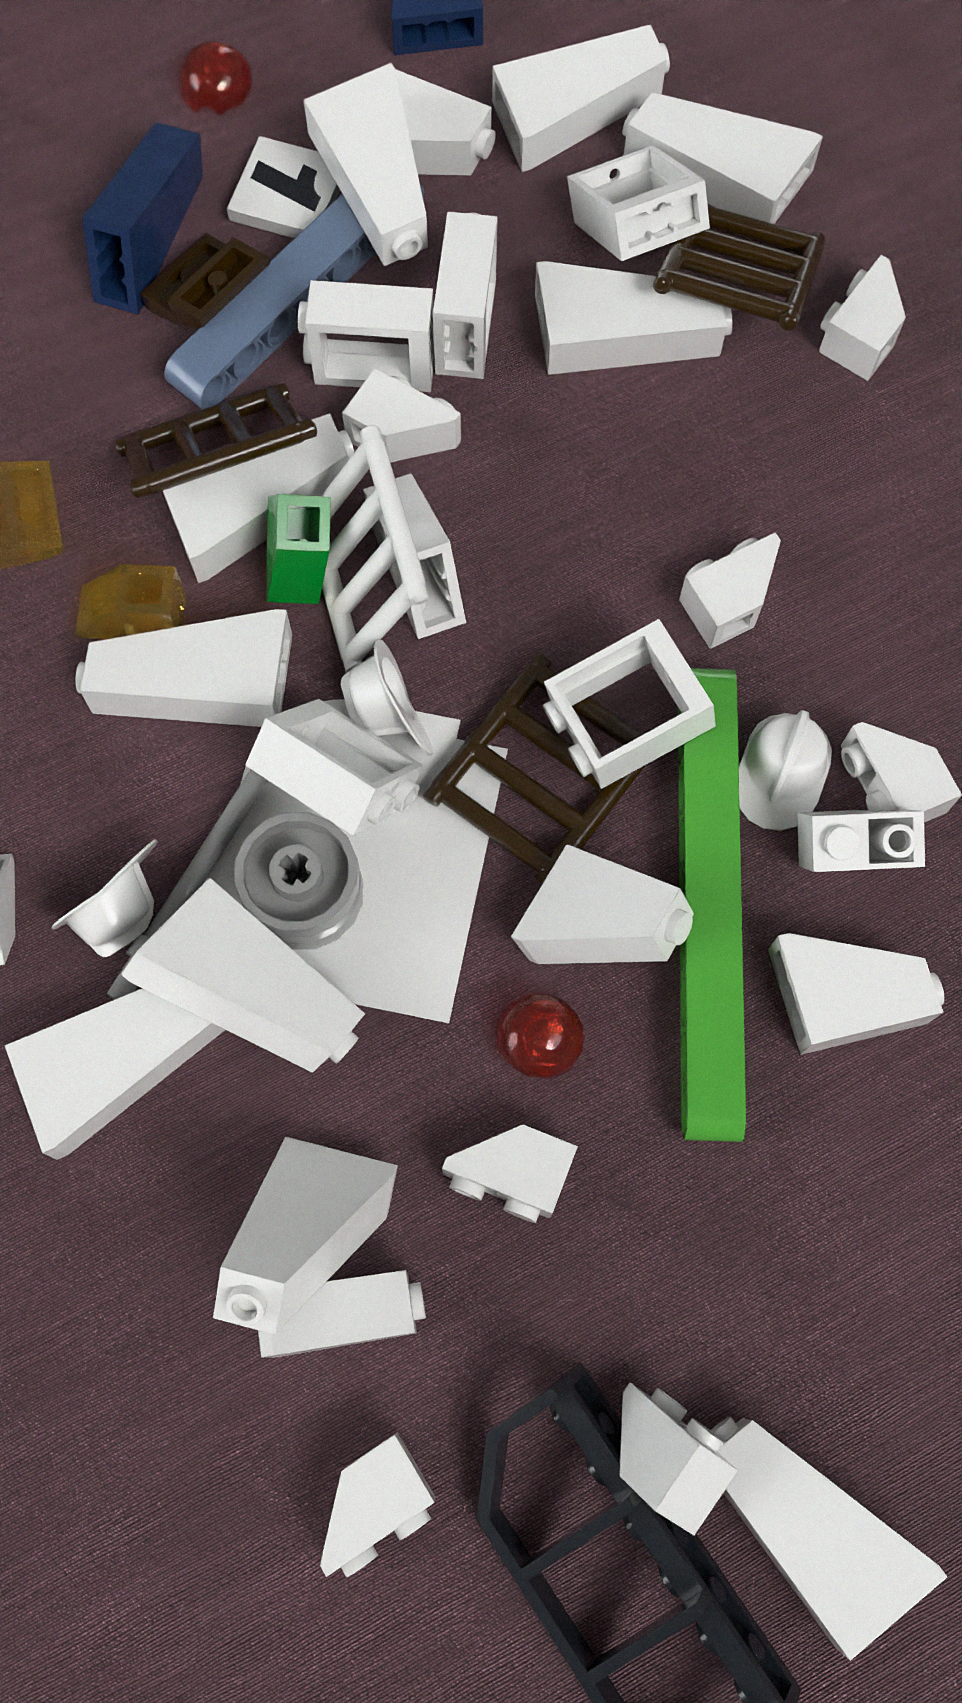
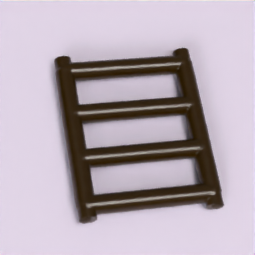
M708 205L709 225L711 228L799 252L802 255L707 229L671 243L653 282L654 290L659 294H666L671 291L778 322L780 327L786 331L793 330L800 320L824 250L826 240L824 234L821 232L807 234ZM691 246L791 274L794 277L790 278L690 248ZM680 269H686L786 299L783 302L680 272Z
M281 383L131 433L126 437L115 440V448L121 457L127 456L135 477L130 480V488L133 495L140 498L300 444L317 436L316 424L311 418L302 420L289 402L290 394L288 387ZM270 408L282 427L253 436L242 417ZM223 425L233 444L204 453L194 434ZM175 441L184 460L154 470L146 450Z
M537 653L434 778L429 788L424 792L423 798L435 807L443 803L538 872L535 878L542 885L565 846L570 845L582 850L646 765L602 789L592 773L585 777L581 775L568 750L573 745L519 708L536 686L547 692L544 681L557 675V673L550 669L551 661L543 654ZM590 696L572 705L577 714L621 745H625L644 735ZM505 724L600 790L583 813L577 811L488 747ZM474 763L568 830L551 854L456 787Z

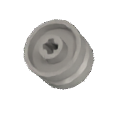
M309 812L280 814L260 823L244 839L235 858L234 885L244 908L292 950L317 949L338 940L354 924L363 904V878L357 856L348 836L330 820ZM301 879H307L304 883L300 881Z

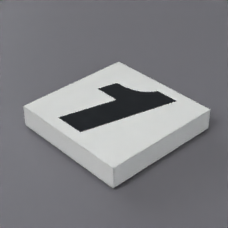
M259 136L227 207L229 221L296 238L337 199L340 188L318 151Z

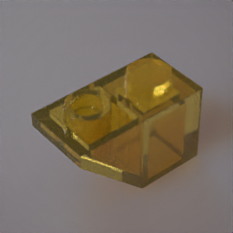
M121 564L83 585L75 631L77 637L112 639L183 626L186 593L176 567Z

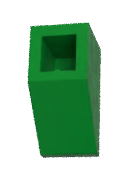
M275 494L268 497L266 602L319 604L330 550L331 497Z

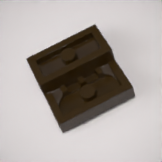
M205 233L140 293L145 307L157 315L180 325L202 328L268 267L270 261L268 256L235 237L225 244Z

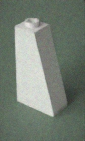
M651 24L493 66L492 102L521 172L533 169L629 114L633 108L641 107L652 92L662 94L664 74L669 71L670 67L669 54L666 45L658 42Z
M392 63L304 99L308 134L383 265L386 266L400 259H409L420 250L427 248L426 211L397 74Z
M654 92L650 94L640 109L635 107L631 110L622 130V134L626 136L624 155L654 145L705 180L708 204L775 224L812 173L823 136L812 131Z
M548 261L536 262L535 299L548 375L720 356L724 337L732 332L731 309L671 291L666 294H659L653 288L656 276Z
M330 413L312 419L318 431L317 436L163 491L198 583L209 580L267 540L269 496L275 494L322 496L354 454L347 431H337Z
M274 609L90 642L86 661L80 662L77 666L75 680L77 692L82 694L92 714L262 727L265 718L282 711L292 642V631L287 611Z
M211 878L137 950L121 974L129 982L312 1073L328 1058L337 1064L359 1039L352 1030L365 1015L361 1009Z
M142 988L5 1045L42 1153L56 1160L68 1156L225 1031V1029Z
M285 1137L221 1265L213 1318L276 1335L386 1220L398 1165Z
M730 1416L710 1430L724 1442L718 1453L738 1470L723 1494L835 1649L850 1661L947 1578V1575L938 1564L753 1420L742 1418L739 1422L735 1423Z

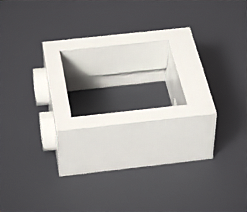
M654 145L567 176L574 223L620 261L710 228L705 180ZM613 169H617L616 176L610 179V172Z
M447 212L433 308L435 374L484 378L496 286L497 216Z
M310 280L308 302L300 301L298 330L299 333L305 334L303 359L305 364H312L315 384L361 387L373 369L376 368L389 376L395 375L405 379L418 391L431 392L434 367L433 288ZM326 333L408 338L409 345L327 339Z
M660 619L544 681L550 701L545 703L543 708L557 733L564 730L568 731L575 745L568 748L575 765L583 777L592 773L601 789L716 726L713 703ZM651 663L682 714L602 757L572 705Z
M320 699L265 718L245 764L353 836L373 825H382L389 816L398 811L404 813L418 794L419 785L415 781L423 767L421 763Z

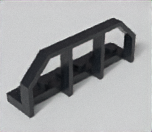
M581 1362L487 1433L476 1520L593 1703H625L608 1675L696 1621L697 1632L705 1647L712 1654L719 1655L733 1676L735 1688L742 1703L798 1702L802 1689L698 1535H692L654 1511L620 1477L622 1422ZM550 1405L555 1421L563 1430L571 1432L584 1452L586 1465L593 1478L600 1485L606 1486L616 1501L531 1557L500 1509L509 1433ZM623 1518L624 1524L631 1535L638 1541L644 1542L658 1563L659 1574L665 1587L672 1595L681 1598L683 1603L596 1658L541 1572Z

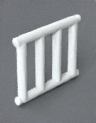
M370 425L362 429L361 437L363 442L322 495L324 497H331V519L370 469L375 489L332 543L330 542L329 556L322 585L346 673L362 663V659L374 647L375 641L377 639L381 640L412 605L423 604L429 599L425 586L426 582L386 446L379 427L376 425ZM383 514L389 535L343 589L338 568ZM396 561L402 584L356 634L350 613Z

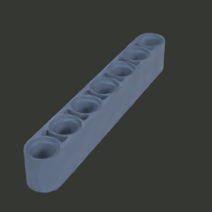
M420 185L422 197H424V189L423 186ZM343 194L272 259L270 265L204 327L199 328L174 352L164 371V378L168 384L201 409L221 403L298 329L300 301L308 302L310 280L346 283L376 254L375 249Z

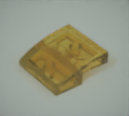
M49 461L0 462V569L30 564L62 554L63 545Z

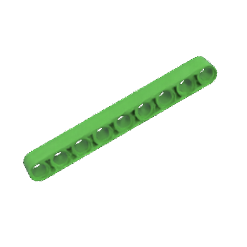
M691 668L714 705L716 726L678 747L679 888L694 913L690 933L680 945L681 1129L683 1140L743 1142L746 1127L737 677L735 669ZM678 708V715H680V714H682V713H681L680 709Z

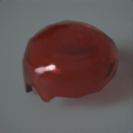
M215 41L202 42L190 49L182 64L180 77L181 97L195 112H198L203 106L213 108L218 115H223L227 109L230 110L241 106L251 93V66L245 56L232 46Z
M548 993L526 994L508 1003L496 1021V1047L498 1052L518 1073L527 1077L552 1079L570 1070L583 1052L585 1041L583 1034L584 1026L580 1017L569 1003L558 996Z

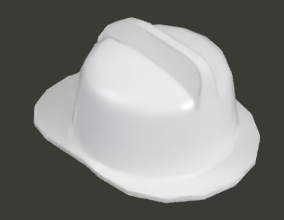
M377 639L374 643V655L355 666L341 679V688L348 714L354 722L378 737L410 733L427 755H433L432 744L409 700L396 660L384 641Z
M801 710L797 715L783 713L769 716L757 724L749 737L739 766V806L749 821L763 829L782 831L797 827V813L813 812L819 801L831 765L832 748L827 735L814 721L809 719V712Z
M155 839L150 842L97 894L68 912L55 922L51 928L57 929L67 924L102 957L111 956L138 938L147 929L153 916L154 899L139 864L156 846L158 840Z

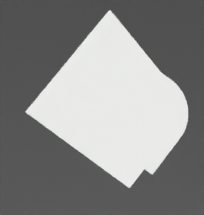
M344 699L323 701L350 718ZM415 711L430 739L433 755H427L410 733L380 737L423 765L415 781L419 785V791L411 806L404 813L398 811L389 816L382 825H373L355 836L337 826L348 836L357 856L363 878V904L354 924L334 942L317 949L293 951L356 1005L449 1023L489 837L443 803L435 807L424 800V792L465 740L457 739L461 720ZM488 745L490 749L506 759L507 748ZM474 763L456 787L494 814L501 782ZM247 766L245 767L241 783L250 771V768ZM268 781L205 882L211 878L243 906L234 885L235 858L244 839L260 823L283 813L309 812L323 818L325 817ZM301 879L300 881L304 883L307 879Z

